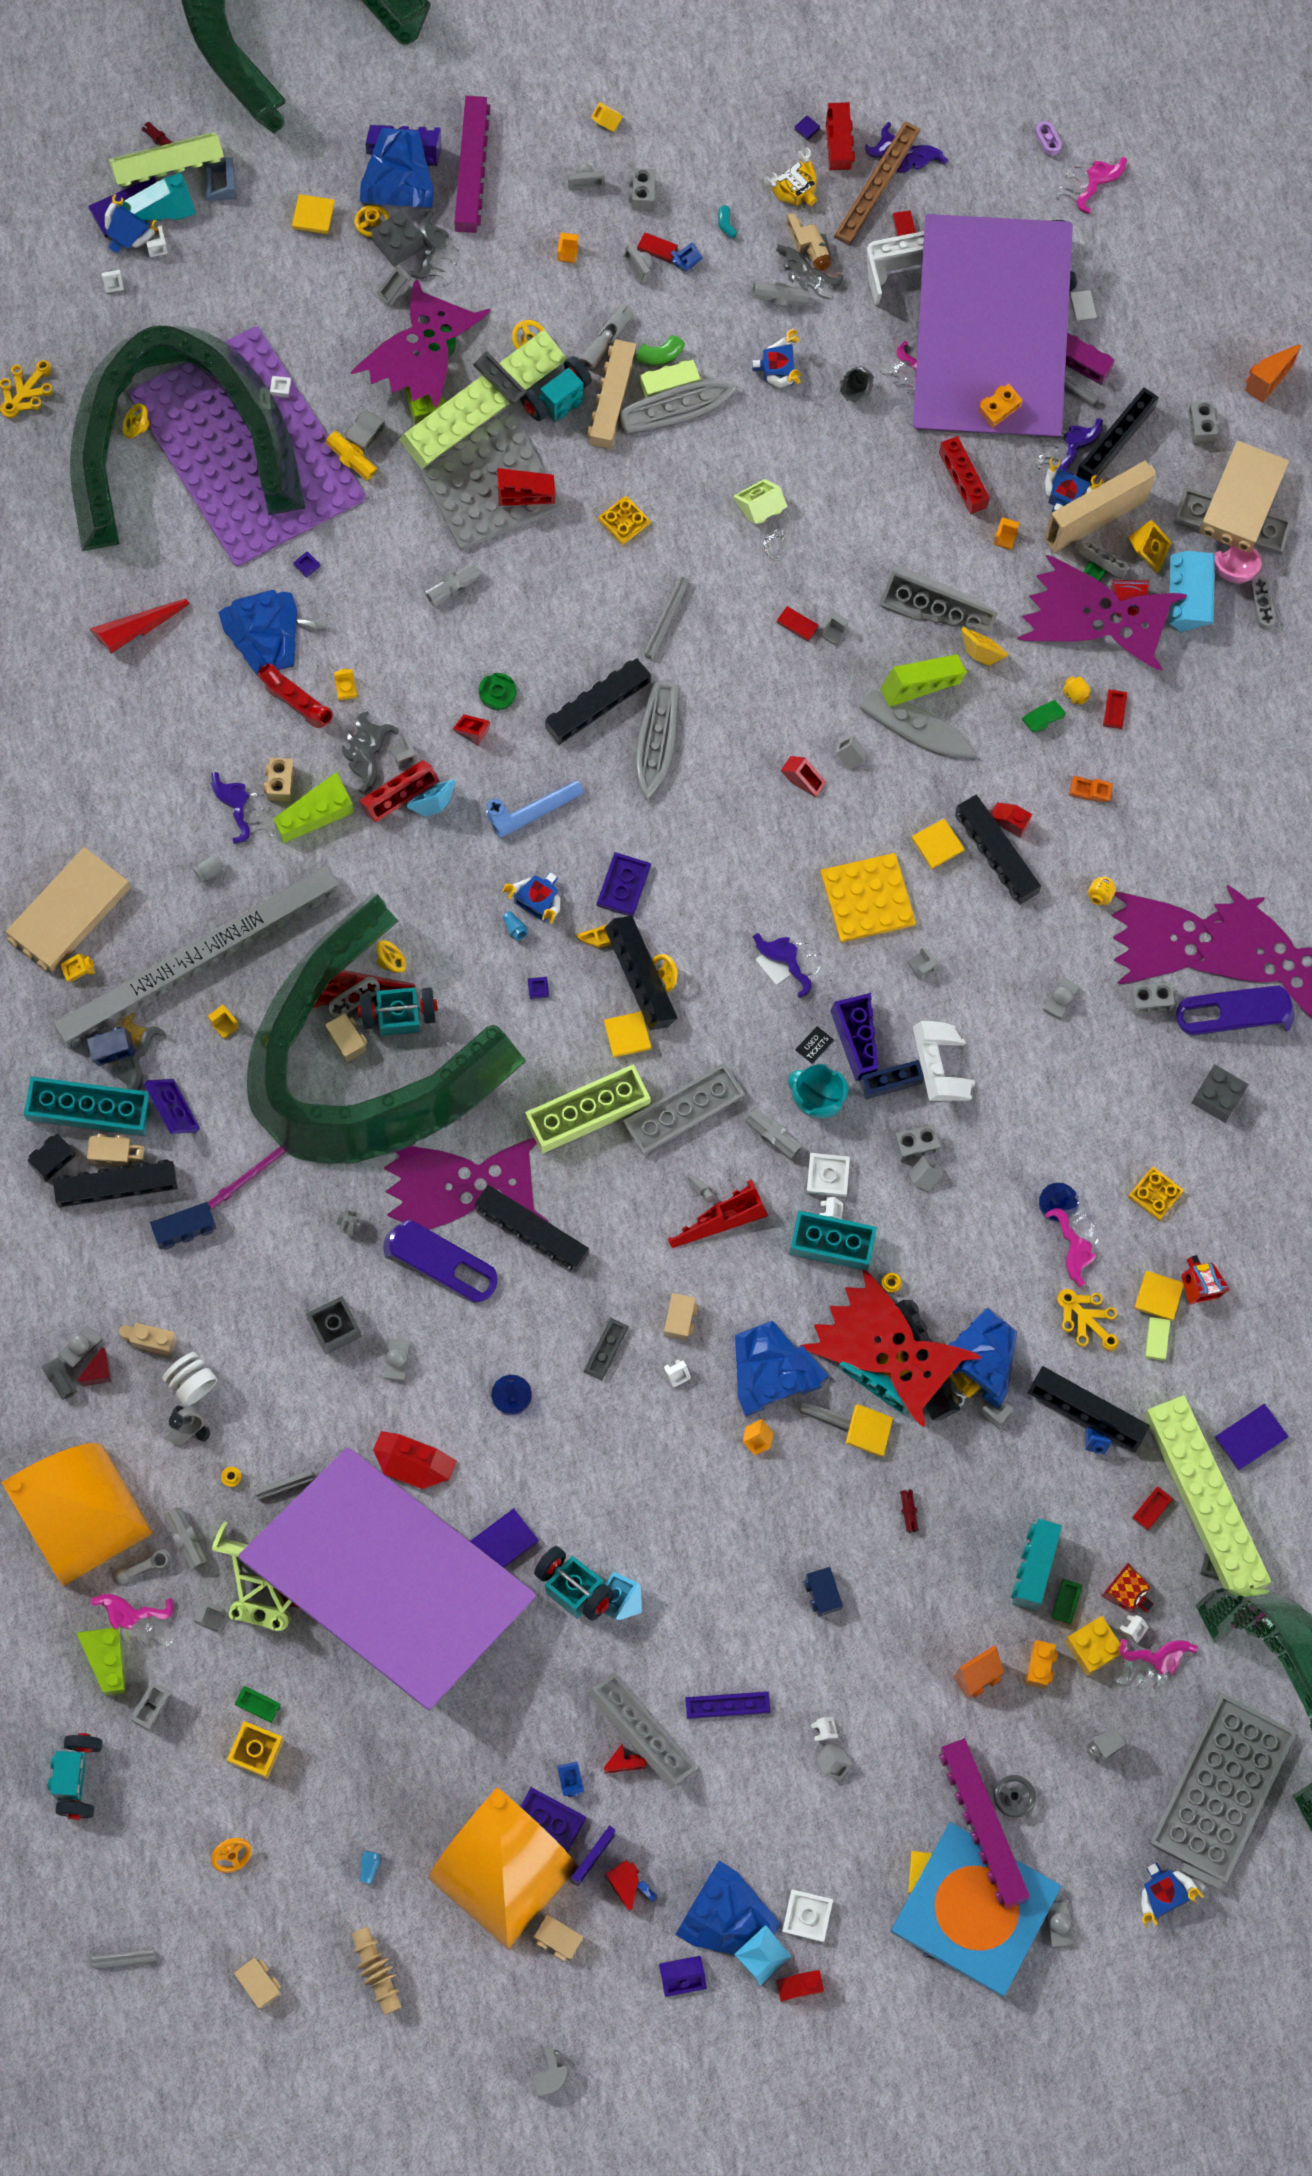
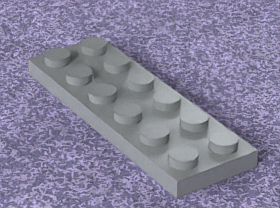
M1185 487L1174 522L1200 530L1213 495ZM1268 513L1254 547L1282 555L1293 520Z
M725 1063L623 1120V1125L644 1156L745 1098V1094Z
M612 1674L588 1692L593 1701L603 1710L670 1789L674 1788L697 1769L615 1674Z

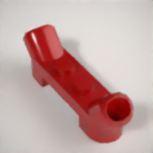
M266 664L260 669L258 677L265 684L266 690L275 698L278 696L304 716L305 721L315 728H321L330 723L333 718L331 708L320 704L281 674L273 664Z

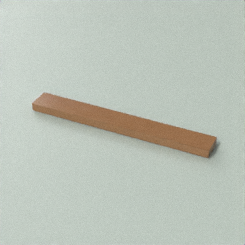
M906 121L903 123L834 234L835 239L849 246L852 244L920 134V128Z

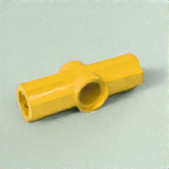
M334 431L326 439L325 444L340 456V461L345 466L353 468L366 481L377 472L378 468L363 455V451L357 445L347 441L338 431Z

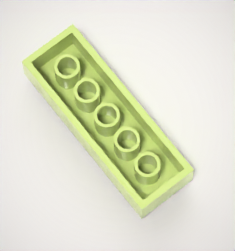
M212 132L109 159L114 181L117 185L120 184L123 187L131 185L133 180L143 182L149 180V176H166L167 172L172 170L174 173L181 172L187 166L197 168L203 166L202 163L206 161L210 162V164L216 163L224 155L218 134Z
M633 1064L525 1112V1120L543 1154L648 1107L651 1098Z

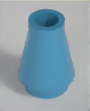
M511 911L503 915L502 919L511 938L519 941L526 937L528 934L527 926Z
M364 1851V1854L361 1855V1882L372 1884L381 1863V1854Z

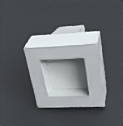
M120 270L102 273L106 293L124 290Z
M272 376L270 396L276 395L289 398L291 378Z
M829 1197L826 1201L821 1202L820 1206L826 1208V1212L820 1213V1215L842 1219L843 1203L835 1197Z
M679 1359L675 1361L676 1364L672 1367L664 1366L673 1388L691 1379L687 1365Z
M1128 1615L1126 1619L1130 1623L1129 1626L1121 1625L1120 1630L1132 1642L1138 1644L1149 1627L1143 1618L1137 1615L1135 1617Z
M823 1717L811 1724L812 1729L819 1728L820 1734L814 1737L815 1741L838 1738L833 1717Z

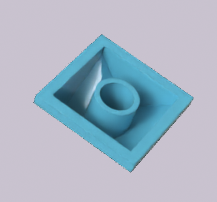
M451 779L430 787L413 798L407 804L408 809L425 817L440 813L450 803L456 783L455 780Z
M613 1571L605 1585L614 1591V1597L604 1614L616 1620H621L642 1613L641 1585Z
M766 1925L734 1954L759 1986L791 1958V1955Z

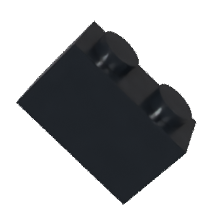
M57 1133L54 1137L50 1136L39 1150H34L29 1155L27 1161L31 1168L47 1182L76 1155L74 1150Z

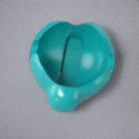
M825 1064L812 1065L805 1070H795L789 1075L787 1080L796 1106L802 1113L812 1118L825 1119L839 1113L849 1093V1086L844 1076L838 1071L829 1069Z

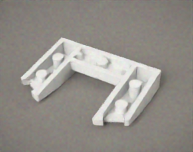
M920 1021L913 1026L929 1101L971 1100L970 1092L971 1088L975 1086V1080L945 1077L938 1045H965L964 1038L961 1039L955 1030V1025L935 1021Z

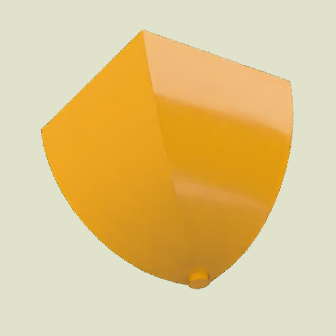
M99 1443L82 1444L65 1449L26 1467L1 1482L62 1586L69 1584L154 1534L104 1446Z
M496 1787L443 1852L431 1870L428 1879L504 1947L509 1949L576 1871L578 1865L543 1827L502 1790Z

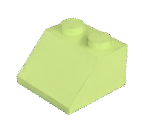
M766 479L733 496L746 518L755 524L763 523L766 521V518L771 515H777L784 508L788 507L781 488Z

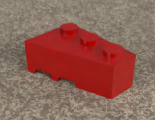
M850 102L828 103L826 135L829 170H851L852 162H855V151H852L854 136L851 135L853 123L850 118Z
M497 468L499 506L555 504L554 475Z

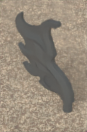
M368 711L358 715L356 719L357 733L352 735L348 731L347 738L350 749L346 750L345 746L342 745L344 757L353 761L348 764L350 769L364 780V784L359 789V792L363 795L370 788L372 789L376 782L377 765L374 754L380 751L384 736L388 732L399 733V729L393 725L384 724L379 726L368 722L366 716L369 714Z

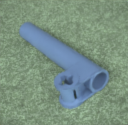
M576 780L510 814L501 800L492 799L487 804L486 815L497 836L502 838L584 794V790L580 782Z

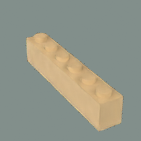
M615 339L614 345L609 347L608 357H610V360L605 363L604 367L606 376L601 378L600 389L602 391L601 394H597L595 403L598 407L597 410H593L591 421H594L593 426H589L587 437H590V445L612 449L619 422V412L623 407L636 356V343Z

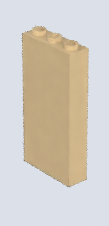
M1237 440L1198 533L1242 551L1252 553L1289 460Z
M1145 460L1052 512L1044 538L1052 551L1057 553L1147 502L1156 476L1154 468Z
M83 847L5 931L8 937L7 941L15 948L17 946L20 947L22 953L27 958H34L37 961L36 964L42 970H49L53 973L130 890L129 881L87 848Z

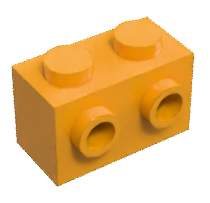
M1009 383L1006 386L1001 385L994 391L995 394L990 398L986 397L980 402L978 412L991 428H994L1022 405L1023 400Z
M1039 1640L1033 1642L1024 1684L1045 1689L1048 1683L1052 1684L1054 1671H1051L1052 1663H1056L1058 1651H1055L1056 1644Z

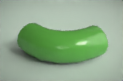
M671 335L659 347L642 344L637 353L636 361L652 366L664 365L676 359L685 347V342L681 338Z

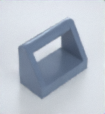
M233 157L224 158L219 162L205 166L206 199L208 201L236 199ZM226 171L227 187L213 192L212 172Z

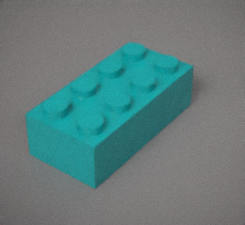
M798 1210L789 1255L868 1271L877 1227Z
M1038 1518L1036 1523H1032L1031 1527H1029L1026 1536L1029 1543H1026L1021 1555V1559H1024V1562H1021L1016 1573V1578L1019 1581L1013 1586L1010 1598H1013L1012 1605L1037 1611L1042 1604L1062 1525Z

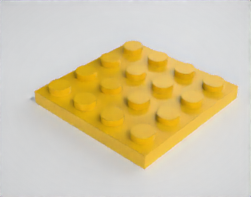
M896 853L820 870L840 943L916 925Z

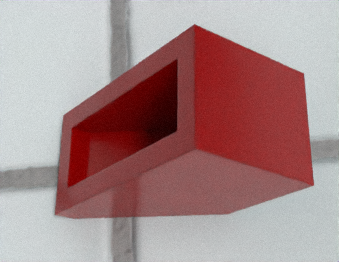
M790 756L780 770L792 784L814 797L818 796L826 784L824 778L805 757Z
M998 802L990 813L1000 827L1021 838L1030 824L1033 815L1018 805Z
M625 1860L607 1872L605 1876L628 1912L633 1909L639 1878L637 1874L640 1872L633 1862L629 1863L628 1860Z
M820 1970L800 1973L776 1980L781 2002L824 1992Z

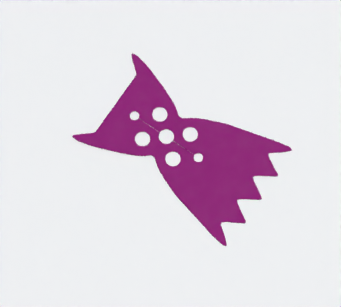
M416 279L412 287L410 302L412 327L395 334L383 342L351 371V374L369 370L371 384L389 378L392 393L409 386L413 401L429 394L434 407L437 408L448 369V346L446 341L471 328L489 314L491 309L472 312L431 296L422 291L419 281ZM442 311L445 315L441 317L438 315V312ZM425 315L429 317L430 322L422 324L418 321V318ZM448 324L452 330L444 333L440 330V326ZM426 329H431L435 332V336L428 338L424 336L423 332ZM414 334L418 337V341L411 343L407 341V336ZM431 343H437L440 349L434 352L428 346ZM419 350L420 355L416 356L413 354L414 351Z
M1046 555L1047 560L1055 570L1036 576L1046 586L1047 591L1029 596L1041 610L1022 616L1034 628V631L1021 635L1017 638L1018 640L1075 642L1110 635L1121 647L1142 662L1157 670H1163L1154 654L1171 604L1186 598L1188 595L1164 593L1137 596L1122 601L1113 591L1095 578L1055 557ZM1104 598L1111 600V606L1108 609L1100 607V601ZM1131 605L1139 607V613L1135 616H1131L1127 612ZM1085 607L1090 608L1091 612L1085 614L1083 612V609ZM1112 613H1120L1122 620L1119 623L1111 622L1110 616ZM1095 620L1104 622L1102 630L1096 631L1093 629L1092 624ZM1147 622L1149 626L1145 629L1142 628L1141 624ZM1123 627L1131 628L1132 635L1130 637L1124 638L1121 636L1120 631Z
M1226 885L1234 902L1230 904H1214L1224 921L1205 923L1214 941L1195 943V946L1204 956L1205 960L1187 964V966L1196 970L1244 981H1280L1294 1001L1312 1018V965L1306 967L1301 963L1303 956L1308 955L1312 957V947L1295 948L1287 934L1273 919L1237 890ZM1278 942L1286 946V951L1282 954L1274 950V945ZM1262 948L1264 953L1260 955L1256 950ZM1286 959L1292 960L1295 965L1293 970H1285L1282 966L1283 961ZM1272 963L1275 965V973H1265V964ZM1295 976L1303 980V985L1299 988H1295L1291 984V979Z
M1116 892L1115 896L1126 903L1127 906L1112 914V917L1126 924L1128 928L1113 936V939L1127 946L1129 950L1116 957L1114 961L1130 969V972L1117 983H1131L1172 973L1188 967L1187 964L1198 962L1204 957L1198 948L1196 954L1188 955L1185 952V946L1188 944L1195 945V943L1200 942L1199 935L1203 932L1210 934L1205 923H1214L1218 920L1223 922L1222 916L1217 911L1206 919H1201L1194 913L1169 903ZM1258 897L1249 899V901L1258 906L1265 898ZM1188 920L1193 921L1196 926L1195 930L1192 932L1186 931L1183 927L1184 922ZM1175 934L1177 935L1178 939L1176 941H1172L1170 939V936ZM1210 934V936H1211L1210 942H1212V941H1214V939H1213L1212 935Z
M535 1138L527 1139L492 1155L480 1165L445 1151L404 1144L385 1143V1146L400 1155V1157L384 1167V1170L401 1178L399 1182L387 1189L386 1193L402 1201V1204L389 1212L387 1216L400 1222L412 1220L427 1229L448 1224L475 1209V1202L484 1190H477L474 1183L477 1179L482 1178L487 1182V1185L500 1190L507 1197L549 1222L534 1210L529 1151L537 1144ZM492 1165H498L501 1168L499 1176L493 1177L489 1174V1168ZM467 1167L471 1172L470 1177L461 1179L458 1175L459 1169ZM511 1178L516 1180V1184L513 1186L509 1184ZM447 1183L452 1184L451 1190L445 1189ZM463 1192L472 1194L473 1198L470 1203L464 1204L460 1201V1195Z

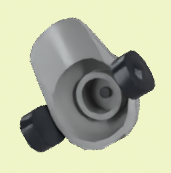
M176 1406L169 1418L170 1428L164 1437L167 1441L174 1444H183L195 1434L199 1441L205 1442L210 1436V1431L208 1427L204 1426L205 1420L195 1408Z

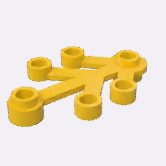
M39 361L36 364V371L24 385L22 381V367L17 364L11 367L17 394L12 399L10 392L12 384L8 378H3L0 381V387L3 390L5 400L0 407L3 416L14 418L19 411L39 410L42 407L41 399L36 396L52 395L53 388L49 383H44L41 388L32 389L41 377H47L51 374L52 369L48 361ZM33 397L30 402L20 403L24 398Z
M1071 1289L1060 1291L1057 1301L1063 1308L1062 1330L1066 1333H1070L1073 1330L1074 1322L1071 1320V1312L1073 1310L1078 1315L1076 1344L1079 1347L1087 1345L1089 1341L1086 1335L1087 1324L1102 1339L1101 1345L1103 1349L1109 1352L1114 1351L1119 1344L1118 1338L1114 1334H1108L1093 1318L1114 1320L1117 1316L1116 1309L1113 1307H1109L1106 1310L1083 1309L1079 1304L1091 1303L1093 1306H1099L1103 1300L1102 1295L1099 1293H1093L1091 1296L1076 1295ZM1064 1296H1070L1071 1301H1066ZM1093 1297H1098L1100 1301L1094 1302ZM1112 1311L1114 1313V1316L1109 1317L1107 1315V1312ZM1069 1323L1071 1329H1066L1064 1324ZM1081 1337L1084 1338L1086 1341L1083 1344L1079 1342V1338ZM1107 1339H1113L1114 1344L1110 1345Z

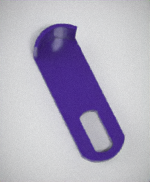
M1280 985L1186 997L1180 1002L1176 1011V1019L1180 1029L1190 1036L1281 1023L1287 1032L1292 1026L1295 1017L1290 995ZM1214 1006L1220 1009V1016L1215 1020L1186 1023L1183 1019L1186 1010Z
M407 1220L395 1226L385 1237L383 1245L385 1258L390 1256L396 1257L473 1303L488 1299L496 1289L498 1278L494 1267L412 1220ZM459 1264H463L489 1279L486 1291L482 1293L456 1278L454 1275L456 1267Z

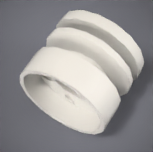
M191 1352L177 1360L162 1377L163 1381L169 1384L170 1390L178 1389L175 1395L184 1406H189L200 1400L215 1386L218 1380L209 1368L202 1369L204 1362L199 1360L196 1352Z

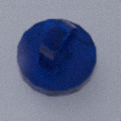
M1064 1183L1047 1185L1039 1197V1209L1044 1216L1050 1210L1057 1208L1062 1209L1067 1214L1068 1219L1075 1215L1079 1206V1198L1076 1191ZM1055 1216L1047 1218L1048 1220L1059 1222Z
M509 1374L502 1376L495 1382L491 1398L493 1405L501 1413L514 1416L524 1412L530 1405L532 1391L529 1383L524 1378Z

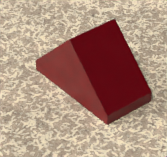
M103 1347L77 1379L81 1386L112 1382L108 1353Z

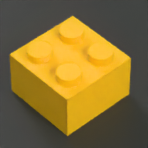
M1103 1616L1098 1617L1064 1640L1086 1676L1121 1656L1119 1652L1120 1642Z
M243 1721L227 1762L268 1780L283 1745L284 1738Z

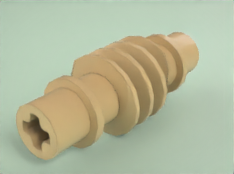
M369 1927L352 1933L351 1936L356 1946L354 1952L359 1953L362 1960L357 1968L365 1969L360 1974L361 1977H369L364 1981V1985H372L370 1988L373 1987L377 1996L374 2000L376 2003H380L384 2015L401 2009L402 2006L397 1996L399 1990L394 1989L390 1980L396 1974H387L393 1968L392 1965L384 1966L389 1957H380L384 1952L379 1953L376 1946L379 1942L377 1939H373Z

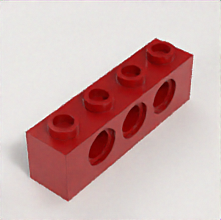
M956 436L941 442L939 454L970 515L986 509L990 497L959 437Z
M421 760L360 799L359 802L366 815L376 823L440 781L433 767L426 761Z

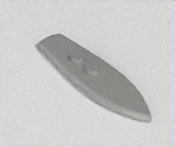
M717 380L697 381L680 385L621 409L619 420L626 433L644 431L687 421L710 412L721 405L733 394L738 385Z
M665 681L653 683L637 742L636 773L639 787L645 800L650 798L663 781L674 747L678 686Z
M870 689L863 696L860 709L907 740L937 754L956 758H976L977 755L967 740L956 729L933 714L907 702L889 707L882 692L875 689Z

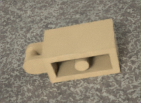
M96 1134L89 1137L87 1154L89 1165L120 1167L130 1166V1162L143 1161L144 1146L132 1145L130 1139L126 1136L117 1135L114 1138L107 1137L104 1134ZM131 1151H136V1154L131 1155Z
M136 1322L134 1327L123 1325L119 1328L121 1338L129 1341L132 1348L168 1357L172 1356L177 1340L175 1332Z

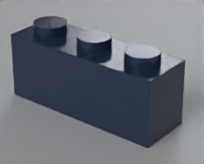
M919 1060L863 1075L860 1084L867 1100L920 1085L924 1081V1075Z
M208 1202L150 1222L159 1249L163 1248L165 1250L174 1247L176 1243L182 1241L183 1243L190 1242L198 1235H209L213 1233V1230L217 1229Z

